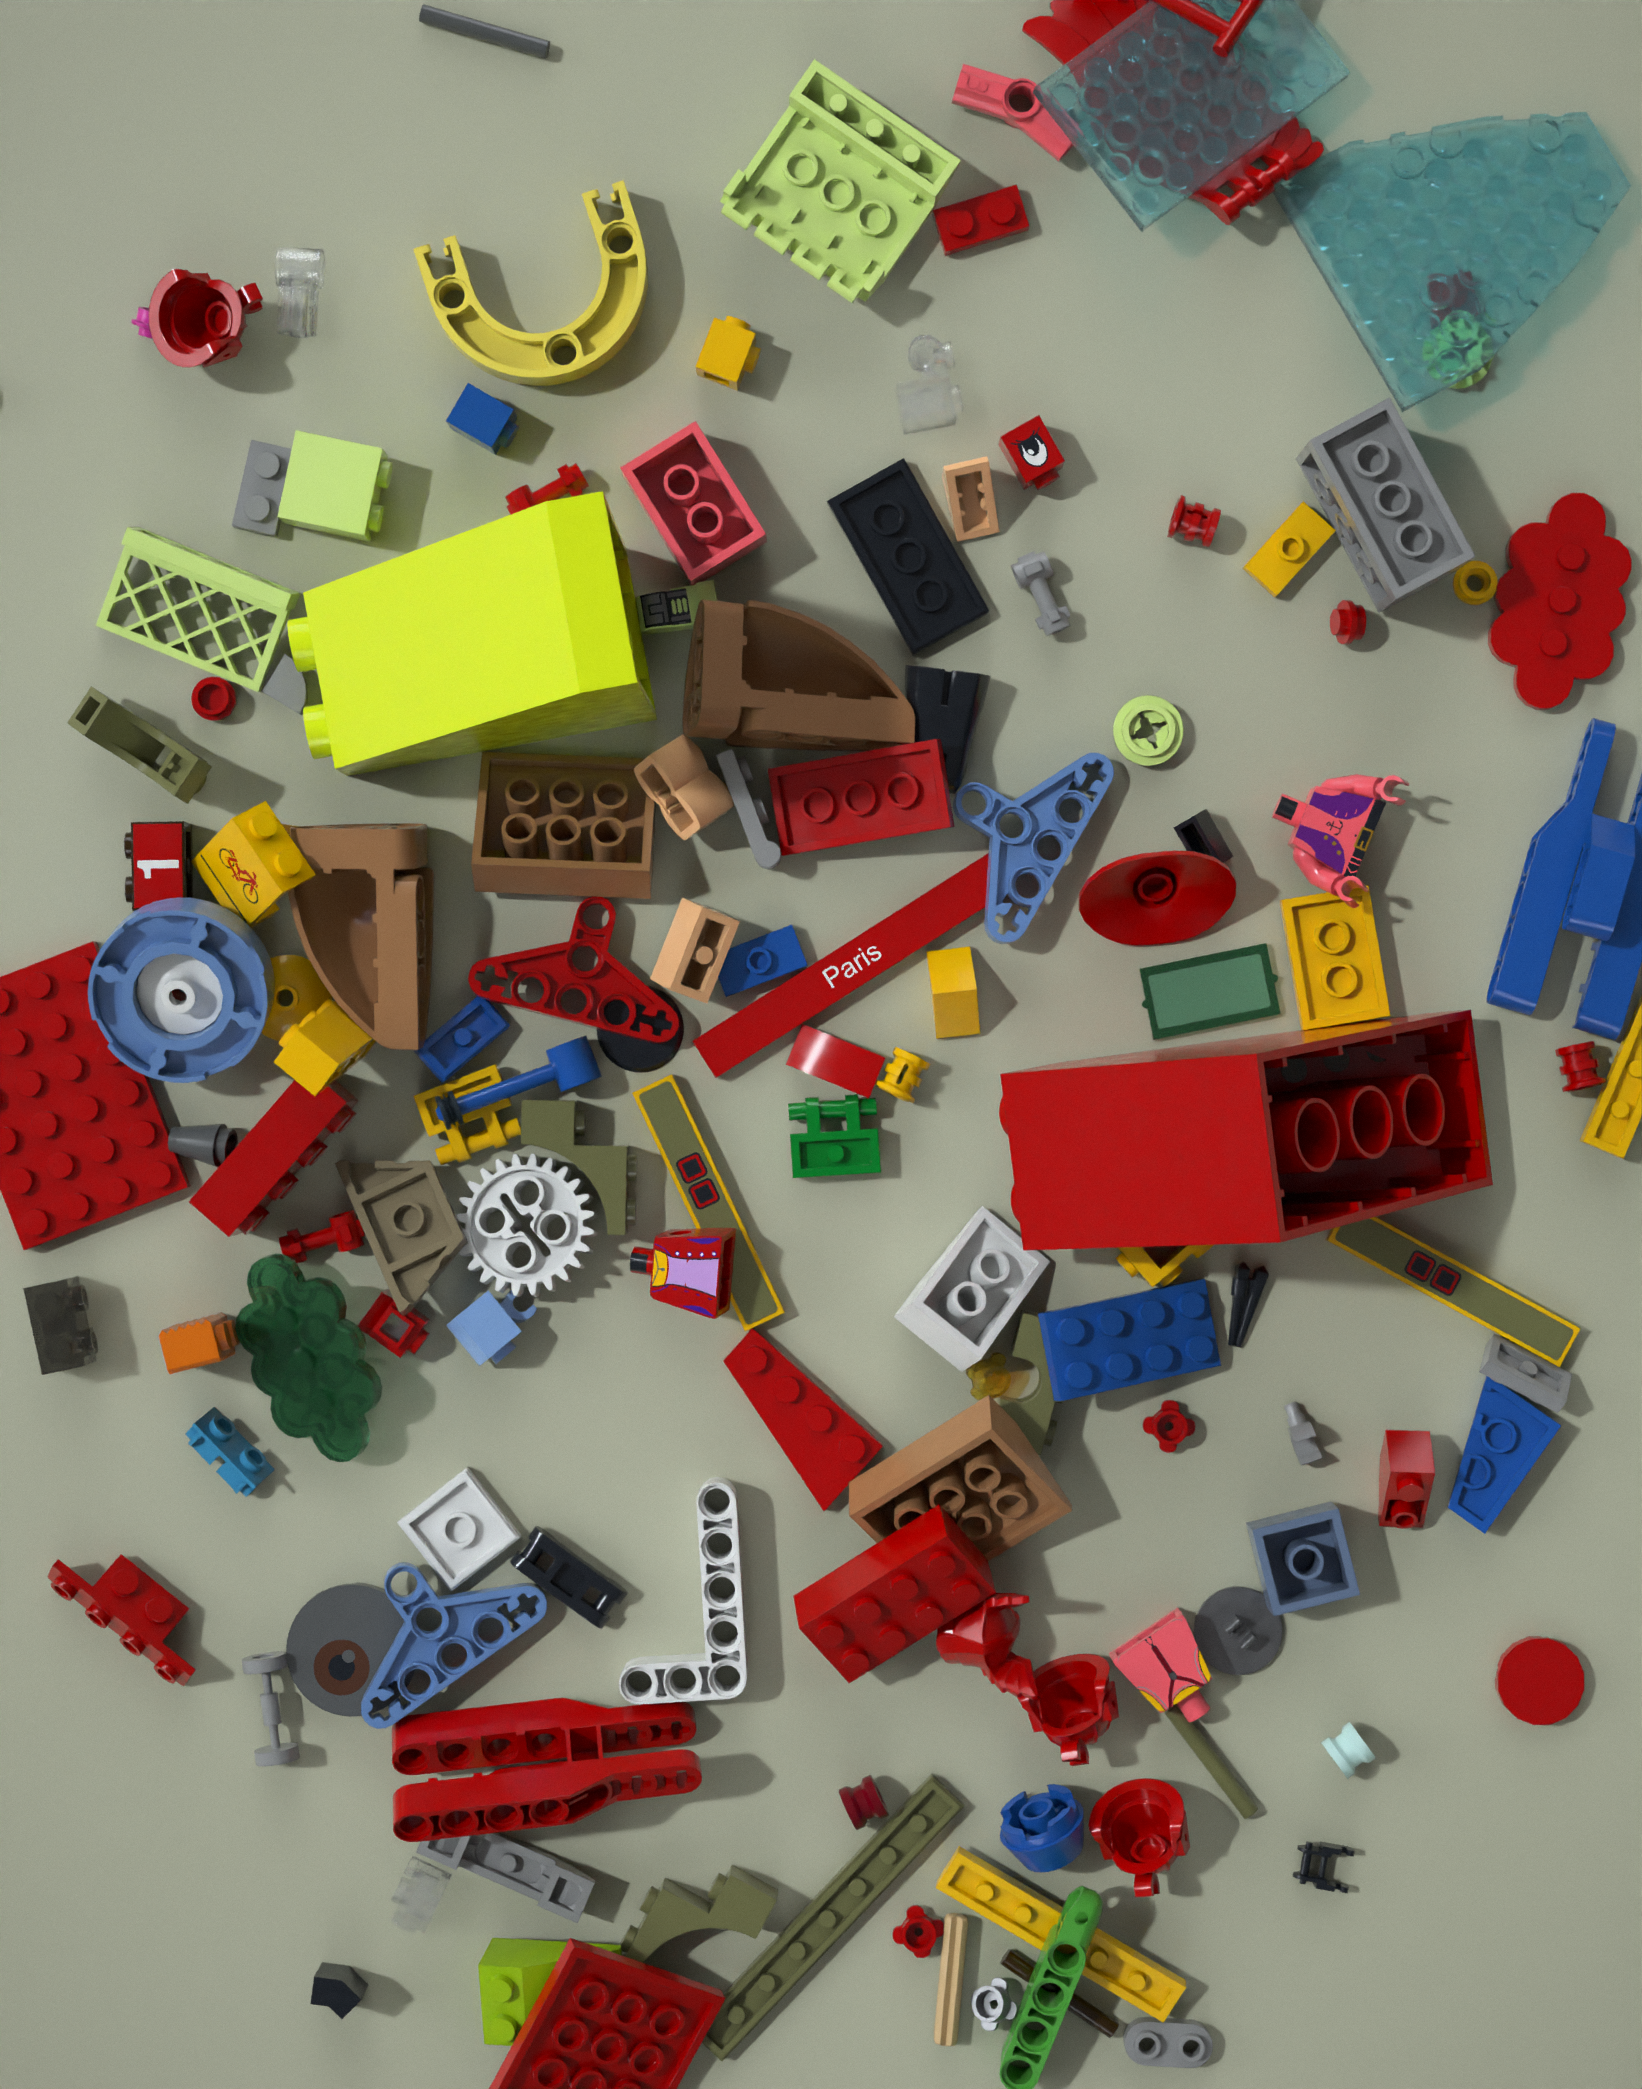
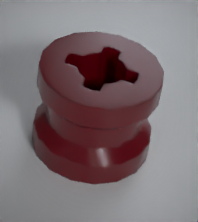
M872 1775L862 1778L861 1784L854 1788L845 1786L839 1789L843 1805L856 1830L864 1828L867 1821L874 1817L883 1819L889 1816L885 1801Z

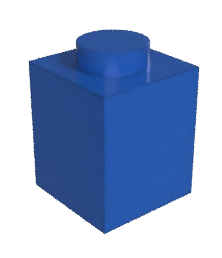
M470 383L466 385L446 419L450 429L494 455L497 454L501 446L504 448L510 446L519 429V425L515 423L518 417L514 409Z

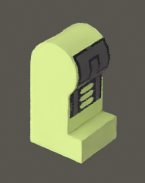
M714 580L670 589L671 591L648 593L636 597L635 602L640 632L642 634H656L693 629L700 600L717 601Z

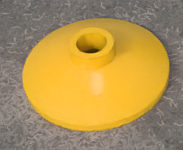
M279 955L270 958L275 978V993L271 1013L261 1033L276 1041H280L293 1024L297 1023L299 1025L312 1010L317 1012L328 998L333 1000L332 995L320 980L310 960L297 955ZM283 990L291 991L294 997L292 1004L287 1007L282 1006L278 1000L279 994Z

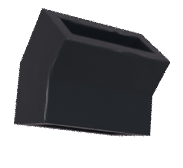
M1207 809L1173 827L1186 851L1205 854L1189 826L1193 823L1213 857L1223 863L1234 857Z
M322 1962L314 1976L310 2004L330 2007L343 2019L362 2000L369 1984L348 1965Z

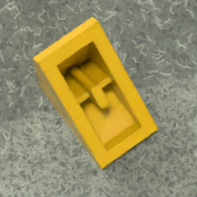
M970 946L926 951L936 1039L980 1034L977 986Z

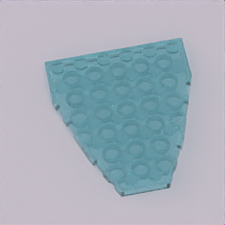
M1571 112L1558 117L1549 114H1531L1529 119L1503 120V116H1487L1432 126L1431 131L1412 135H1405V132L1394 133L1390 135L1389 139L1368 143H1364V139L1351 141L1320 157L1313 165L1300 171L1288 181L1283 179L1274 185L1275 191L1273 194L1399 408L1404 412L1480 371L1575 269L1625 197L1631 185L1587 112Z

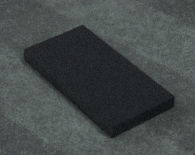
M904 458L827 501L828 506L912 656L990 612Z

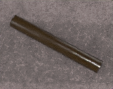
M1011 1949L1006 1951L1000 1962L1002 1966L1027 1983L1035 1967ZM1046 1983L1041 1986L1042 1989L1048 1992H1055L1061 1989L1060 1986L1054 1983ZM1073 1994L1067 2010L1111 2038L1116 2032L1119 2023L1077 1994Z

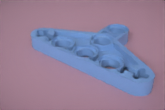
M1088 753L1014 801L978 782L964 785L955 794L953 810L956 817L989 837L984 926L988 937L992 941L999 944H1010L1018 940L1026 931L1112 782L1114 776L1113 765L1105 755ZM1096 763L1100 766L1098 774L1103 777V780H1095L1087 789L1085 794L1093 795L1092 801L1082 792L1068 790L1071 782L1074 783L1077 789L1081 787L1087 777V773L1082 770V767L1089 768ZM975 791L984 797L986 806L982 814L970 815L964 811L962 798L965 793ZM1073 799L1081 805L1083 814L1078 822L1069 823L1061 818L1059 807L1062 801ZM1014 814L1021 819L1023 831L1019 837L1009 838L1001 832L999 823L1004 815ZM1050 836L1059 842L1061 852L1056 860L1048 861L1039 855L1037 845L1041 838ZM1030 874L1037 879L1039 891L1035 897L1024 898L1018 894L1015 883L1020 875ZM1008 894L1010 900L1015 904L1027 907L1029 910L1025 914L1019 909L1011 921L1012 925L1016 927L1015 932L1009 930L1002 935L997 931L1000 924L994 919L995 916L1003 917L1013 905L1011 903H1003V899Z
M408 1562L393 1565L385 1575L384 1589L387 1597L403 1618L404 1623L363 1695L361 1714L364 1721L369 1726L377 1729L387 1728L395 1724L534 1626L544 1617L547 1610V1600L543 1590L532 1583H519L438 1596L415 1565ZM407 1571L415 1576L417 1586L411 1594L401 1596L393 1591L391 1581L397 1573ZM525 1593L528 1598L536 1595L539 1598L534 1603L536 1611L529 1614L526 1610H523L516 1614L514 1620L519 1625L513 1629L510 1627L507 1616L502 1611L497 1610L498 1607L506 1603L510 1613L520 1605L518 1597L521 1594ZM432 1607L437 1609L442 1616L440 1626L433 1631H424L419 1628L416 1623L418 1613L424 1608ZM496 1618L503 1624V1633L497 1640L485 1641L479 1636L478 1627L484 1619ZM452 1643L462 1645L467 1651L465 1662L458 1667L447 1666L441 1659L443 1649ZM414 1669L424 1670L430 1676L429 1687L421 1693L411 1692L405 1686L404 1680L406 1675ZM393 1681H397L401 1695L409 1702L402 1706L400 1699L397 1698L388 1706L390 1713L388 1716L383 1717L381 1713L372 1715L370 1713L373 1709L372 1699L377 1696L381 1701L394 1695V1690L388 1687V1685Z

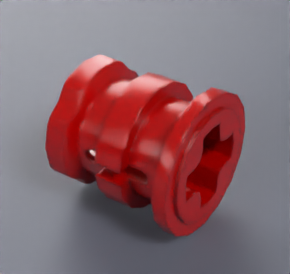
M1180 495L1170 520L1167 537L1172 538L1176 533L1184 535V540L1193 542L1195 538L1201 540L1203 546L1210 547L1218 526L1221 510L1214 508L1212 511L1205 510V505L1195 502L1194 506L1186 504V497Z
M1594 1041L1555 1050L1556 1056L1562 1058L1563 1066L1559 1067L1561 1076L1566 1075L1567 1084L1562 1087L1563 1092H1573L1606 1083L1605 1078L1597 1075L1596 1068L1600 1067L1598 1058H1593Z

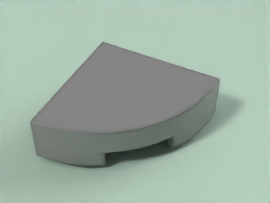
M284 654L262 692L303 715V708L307 706L308 701L306 680L303 672L297 671L294 660Z

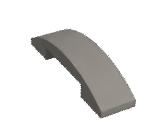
M501 1832L422 1841L416 1853L457 1870L458 1867H462L539 1901L537 1906L575 1923L579 1922L596 1880L562 1860Z

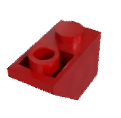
M1385 1430L1379 1469V1526L1401 1529L1411 1527L1423 1528L1435 1477L1430 1431Z

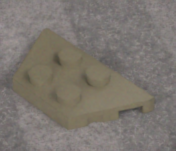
M340 1160L335 1163L397 1309L404 1316L411 1312L464 1247L467 1239L431 1161L395 1163L393 1161L375 1160V1163H351L349 1160Z

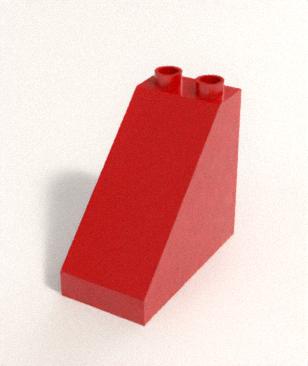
M1471 1009L1417 1014L1309 1030L1066 1061L1000 1074L1003 1097L999 1106V1117L1002 1128L1009 1138L1014 1185L1011 1191V1208L1015 1218L1020 1223L1023 1251L1281 1243L1493 1185Z

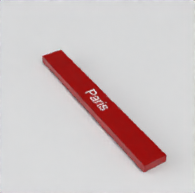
M988 854L693 1040L692 1042L715 1078L985 908Z

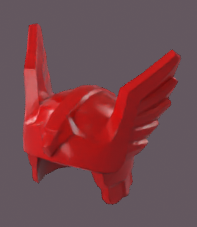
M994 1593L937 1629V1651L946 1663L981 1668L983 1675L987 1676L991 1684H995L1002 1693L1009 1692L1017 1698L1023 1695L1031 1700H1038L1040 1698L1034 1680L1031 1660L1016 1655L1011 1651L1019 1635L1021 1622L1018 1612L1011 1607H1018L1029 1603V1596L1018 1593Z

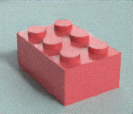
M696 421L620 467L624 479L690 585L704 582L767 542L765 531Z

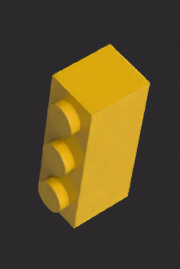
M328 998L317 1012L312 1010L299 1025L295 1023L287 1030L278 1043L283 1047V1050L274 1060V1063L311 1094L317 1096L363 1059L376 1041L361 1029L336 1001Z

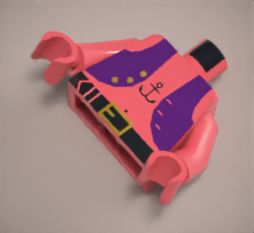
M1354 774L1326 779L1321 786H1315L1310 789L1305 803L1283 793L1281 794L1273 811L1272 818L1294 827L1287 845L1294 850L1293 860L1310 884L1332 895H1339L1350 908H1357L1359 906L1355 900L1349 897V893L1355 888H1361L1368 892L1365 884L1355 876L1386 805V802L1380 799L1383 798L1397 806L1403 805L1406 800L1393 797L1392 791L1399 784L1409 786L1408 781L1395 775L1383 779Z

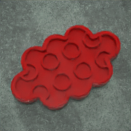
M1570 493L1561 497L1551 506L1545 523L1531 522L1521 526L1510 536L1506 545V560L1510 570L1497 580L1496 592L1493 595L1495 604L1501 614L1490 626L1488 646L1492 655L1499 662L1515 667L1513 687L1516 695L1526 706L1535 710H1547L1561 704L1569 696L1574 680L1592 679L1601 675L1610 666L1614 657V645L1609 633L1623 622L1626 615V603L1618 589L1628 580L1631 573V556L1628 549L1619 540L1604 535L1606 515L1603 507L1594 497L1585 493Z

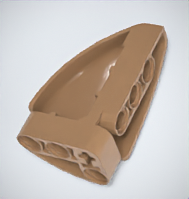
M700 600L694 621L686 669L682 718L684 736L725 739V743L733 747L818 751H871L915 742L914 710L902 692L872 658L827 625L801 613L775 604L748 600L745 604Z

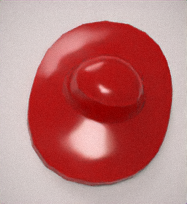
M1173 850L1142 853L1112 862L1089 877L1079 892L1078 907L1084 922L1094 932L1106 939L1128 945L1173 943L1201 934L1211 928L1225 915L1236 897V879L1226 864L1213 856L1199 852Z

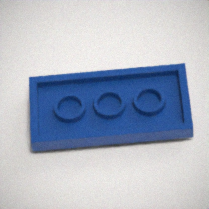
M1205 1279L1190 1280L1038 1313L1054 1401H1065L1221 1366Z

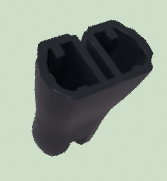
M905 665V698L911 704L915 714L914 743L941 739L949 794H956L966 772L970 749L984 706L991 676Z

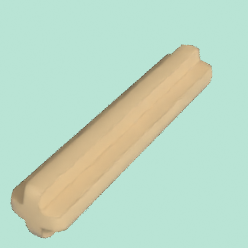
M948 1913L944 1917V1934L934 2026V2042L942 2046H955L958 2041L968 1932V1918L966 1915L959 1913Z

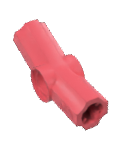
M963 64L952 104L1003 119L1011 127L1019 128L1058 162L1068 153L1083 133V128L1041 94L1040 88L1035 82L1025 78L1014 80ZM1017 94L1024 95L1031 101L1032 108L1026 112H1017L1010 106L1009 99Z

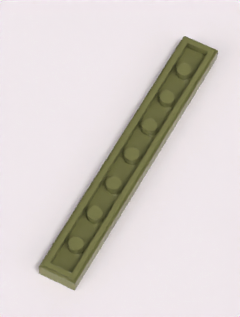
M931 1774L723 1993L726 1999L702 2043L720 2061H723L963 1809L964 1803Z

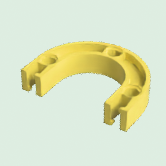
M624 180L613 183L614 193L610 194L613 203L621 201L624 218L621 220H614L608 224H603L596 211L599 208L596 199L600 198L598 189L582 193L601 254V280L597 293L585 312L572 323L554 331L545 333L520 332L508 328L492 318L477 299L460 244L455 235L443 239L446 248H443L445 256H453L456 269L453 275H445L440 279H434L429 267V263H432L430 244L413 249L435 315L450 341L466 359L488 374L508 382L528 386H549L574 381L592 373L611 360L622 349L640 320L648 290L647 256ZM617 236H626L633 241L629 251L621 254L614 253L609 249L611 241ZM452 290L462 291L465 294V298L460 306L452 309L443 306V298L448 292ZM563 346H569L576 350L575 359L567 365H559L553 361L555 351Z

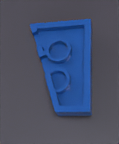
M1486 1376L1447 1507L1485 1534L1561 1425L1504 1385Z

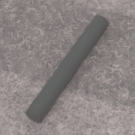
M425 4L422 5L419 22L545 59L547 58L550 48V41Z

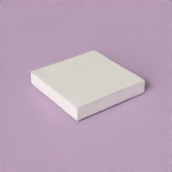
M469 1467L465 1468L397 1522L450 1591L457 1588L522 1536Z

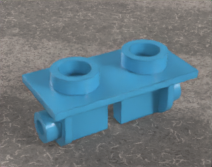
M215 1407L197 1420L185 1433L190 1439L188 1444L209 1465L219 1456L222 1457L225 1463L216 1472L236 1494L241 1492L247 1497L275 1470L266 1461L262 1452L253 1447L235 1429L232 1421L223 1416Z

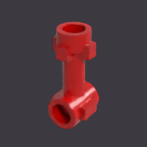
M577 463L570 467L565 464L557 469L560 475L558 479L532 493L529 486L524 485L509 493L505 497L509 504L506 507L510 514H514L546 501L557 500L567 493H570L572 497L583 495L582 490L589 487Z
M354 1210L330 1217L331 1227L304 1235L300 1234L298 1228L288 1230L286 1232L287 1235L279 1237L285 1261L295 1260L296 1264L307 1261L306 1252L337 1244L339 1252H346L363 1246L364 1241L362 1237L365 1236V1232L359 1219L356 1218Z

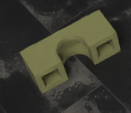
M1021 1310L1010 1353L1014 1357L1032 1362L1038 1369L1039 1381L1037 1387L1030 1395L1023 1398L998 1395L997 1403L1018 1424L1038 1455H1041L1043 1446L1051 1447L1055 1436L1057 1421L1051 1419L1055 1402L1062 1404L1063 1401H1054L1038 1314Z

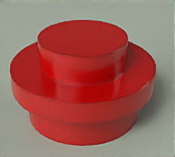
M1342 600L1338 604L1337 609H1333L1330 615L1331 633L1336 635L1340 644H1351L1354 640H1361L1365 634V609L1362 605H1355L1351 600Z
M207 677L196 684L192 692L191 701L194 710L199 716L206 720L219 721L228 717L234 710L236 693L232 685L220 677Z

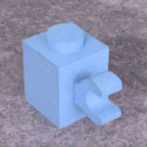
M512 1290L503 1297L500 1304L487 1291L446 1325L479 1366L489 1358L497 1364L513 1351L516 1346L511 1340L522 1332L515 1323L525 1322L537 1310L532 1305L524 1312L517 1311L513 1306V1300L516 1296L513 1295Z

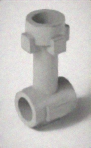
M1033 551L1017 559L1018 562L1011 565V569L1021 590L1030 586L1042 614L1035 619L1039 630L1043 629L1045 635L1050 636L1070 627L1071 625L1067 619L1070 617L1067 607H1057L1046 581L1047 578L1054 576L1045 552L1035 554Z

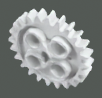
M532 1153L527 1165H524L521 1156L518 1154H513L511 1167H508L502 1160L497 1159L495 1160L497 1173L492 1174L482 1168L480 1172L485 1182L479 1185L469 1181L467 1184L475 1194L472 1198H459V1201L468 1207L467 1213L456 1214L458 1221L465 1223L463 1233L468 1242L460 1250L459 1255L464 1257L474 1256V1259L467 1267L468 1270L476 1272L484 1268L480 1282L487 1285L497 1278L495 1290L504 1293L510 1283L512 1284V1293L516 1297L522 1296L525 1286H528L532 1296L538 1297L542 1283H544L549 1291L555 1292L557 1291L555 1278L559 1276L564 1281L570 1283L572 1278L568 1268L572 1265L583 1270L585 1267L578 1258L579 1253L592 1254L594 1251L584 1243L586 1237L598 1235V1232L587 1227L586 1223L597 1218V1213L584 1209V1206L589 1204L593 1197L590 1194L578 1195L577 1193L584 1185L583 1180L578 1178L568 1183L567 1181L572 1170L564 1166L555 1173L556 1160L550 1157L542 1167H540L539 1156ZM536 1183L540 1193L538 1200L532 1205L524 1206L521 1201L523 1188L529 1184ZM504 1194L510 1197L513 1205L521 1215L532 1220L530 1223L531 1229L551 1251L548 1257L543 1255L536 1241L530 1235L522 1231L518 1232L523 1227L522 1223L503 1203L501 1198ZM495 1211H502L505 1216L503 1228L497 1233H490L486 1224L488 1217ZM562 1217L566 1223L564 1235L557 1240L549 1239L547 1235L548 1224L551 1220ZM521 1245H528L532 1255L530 1262L522 1268H517L513 1263L514 1251Z

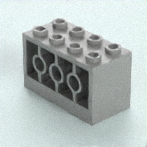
M1390 397L1311 439L1297 456L1296 460L1330 524L1336 530L1337 537L1378 613L1453 574L1476 557Z

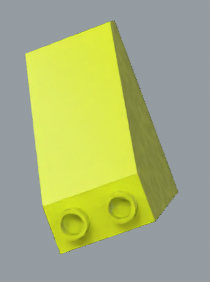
M603 491L540 503L305 591L303 595L307 617L290 619L287 623L290 648L297 671L304 672L317 669L323 704L303 708L305 731L311 755L314 760L333 756L335 769L346 776L657 720L643 638L640 632L627 549Z

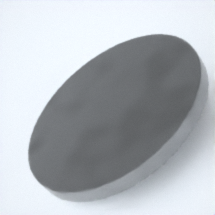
M1233 1586L1213 1593L1204 1601L1195 1618L1194 1637L1202 1656L1211 1666L1224 1673L1244 1675L1260 1670L1276 1655L1282 1639V1623L1279 1615L1273 1616L1268 1610L1262 1593L1248 1587Z

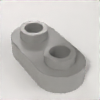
M1140 2017L1128 2024L1123 2036L1128 2056L1135 2063L1144 2066L1196 2068L1207 2062L1213 2049L1212 2039L1207 2028L1199 2021L1192 2019L1166 2018L1163 2023L1154 2017ZM1143 2038H1152L1155 2041L1154 2046L1149 2050L1141 2049L1139 2043ZM1195 2040L1199 2045L1194 2052H1186L1183 2050L1185 2042Z

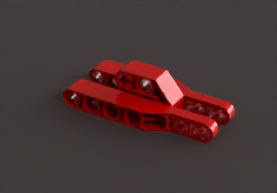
M562 1697L404 1716L392 1726V1765L396 1771L404 1775H422L567 1758V1761L502 1768L493 1771L489 1775H483L482 1772L473 1773V1777L438 1781V1778H428V1782L404 1785L393 1794V1832L400 1840L422 1842L574 1824L618 1801L692 1792L702 1782L701 1762L699 1756L693 1751L677 1749L604 1758V1753L686 1743L696 1734L695 1711L686 1702L605 1708ZM680 1721L678 1724H672V1722Z

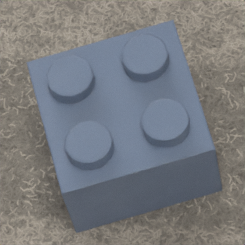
M1331 1501L1246 1522L1266 1606L1273 1616L1360 1595L1339 1508Z

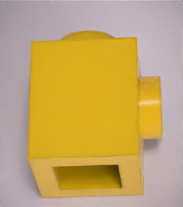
M726 316L725 321L714 317L695 366L697 376L738 391L745 371L753 373L761 353V348L755 346L757 342L756 333L749 331L751 325L732 316Z

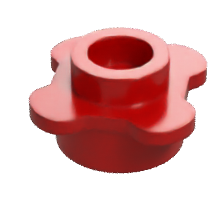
M1174 1400L1163 1401L1161 1409L1154 1416H1147L1142 1424L1143 1430L1147 1434H1152L1159 1441V1448L1166 1453L1175 1451L1177 1444L1182 1442L1186 1436L1193 1435L1196 1428L1195 1422L1191 1418L1184 1417L1179 1411L1178 1403ZM1167 1422H1171L1173 1424V1428L1171 1430L1165 1429V1424Z
M912 1905L907 1909V1917L903 1923L893 1929V1939L897 1944H904L917 1958H926L930 1955L936 1938L943 1936L944 1923L940 1919L930 1918L924 1913V1909L921 1906ZM916 1928H921L923 1933L916 1935L914 1931Z

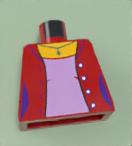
M736 1228L667 1230L655 1237L653 1249L634 1247L630 1257V1271L632 1273L651 1275L650 1296L654 1300L716 1319L730 1310Z

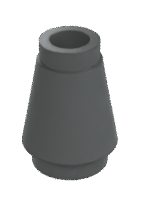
M225 1124L174 1126L169 1133L168 1149L170 1152L219 1167L237 1147V1133L234 1129H228Z

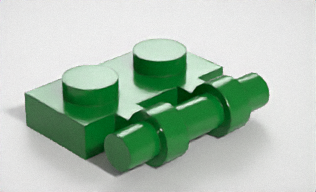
M858 1094L845 1095V1100L819 1101V1097L805 1098L806 1102L788 1103L789 1121L807 1120L808 1132L790 1134L793 1178L881 1173L878 1128L860 1129V1116L877 1115L876 1098L858 1099ZM846 1117L847 1130L821 1132L820 1119Z

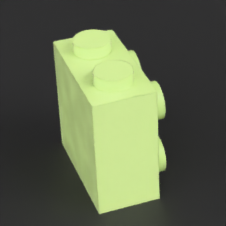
M295 430L277 517L284 524L370 542L372 531L378 532L381 527L384 507L383 505H378L381 488L387 489L389 487L393 464L387 461L388 455L383 448Z

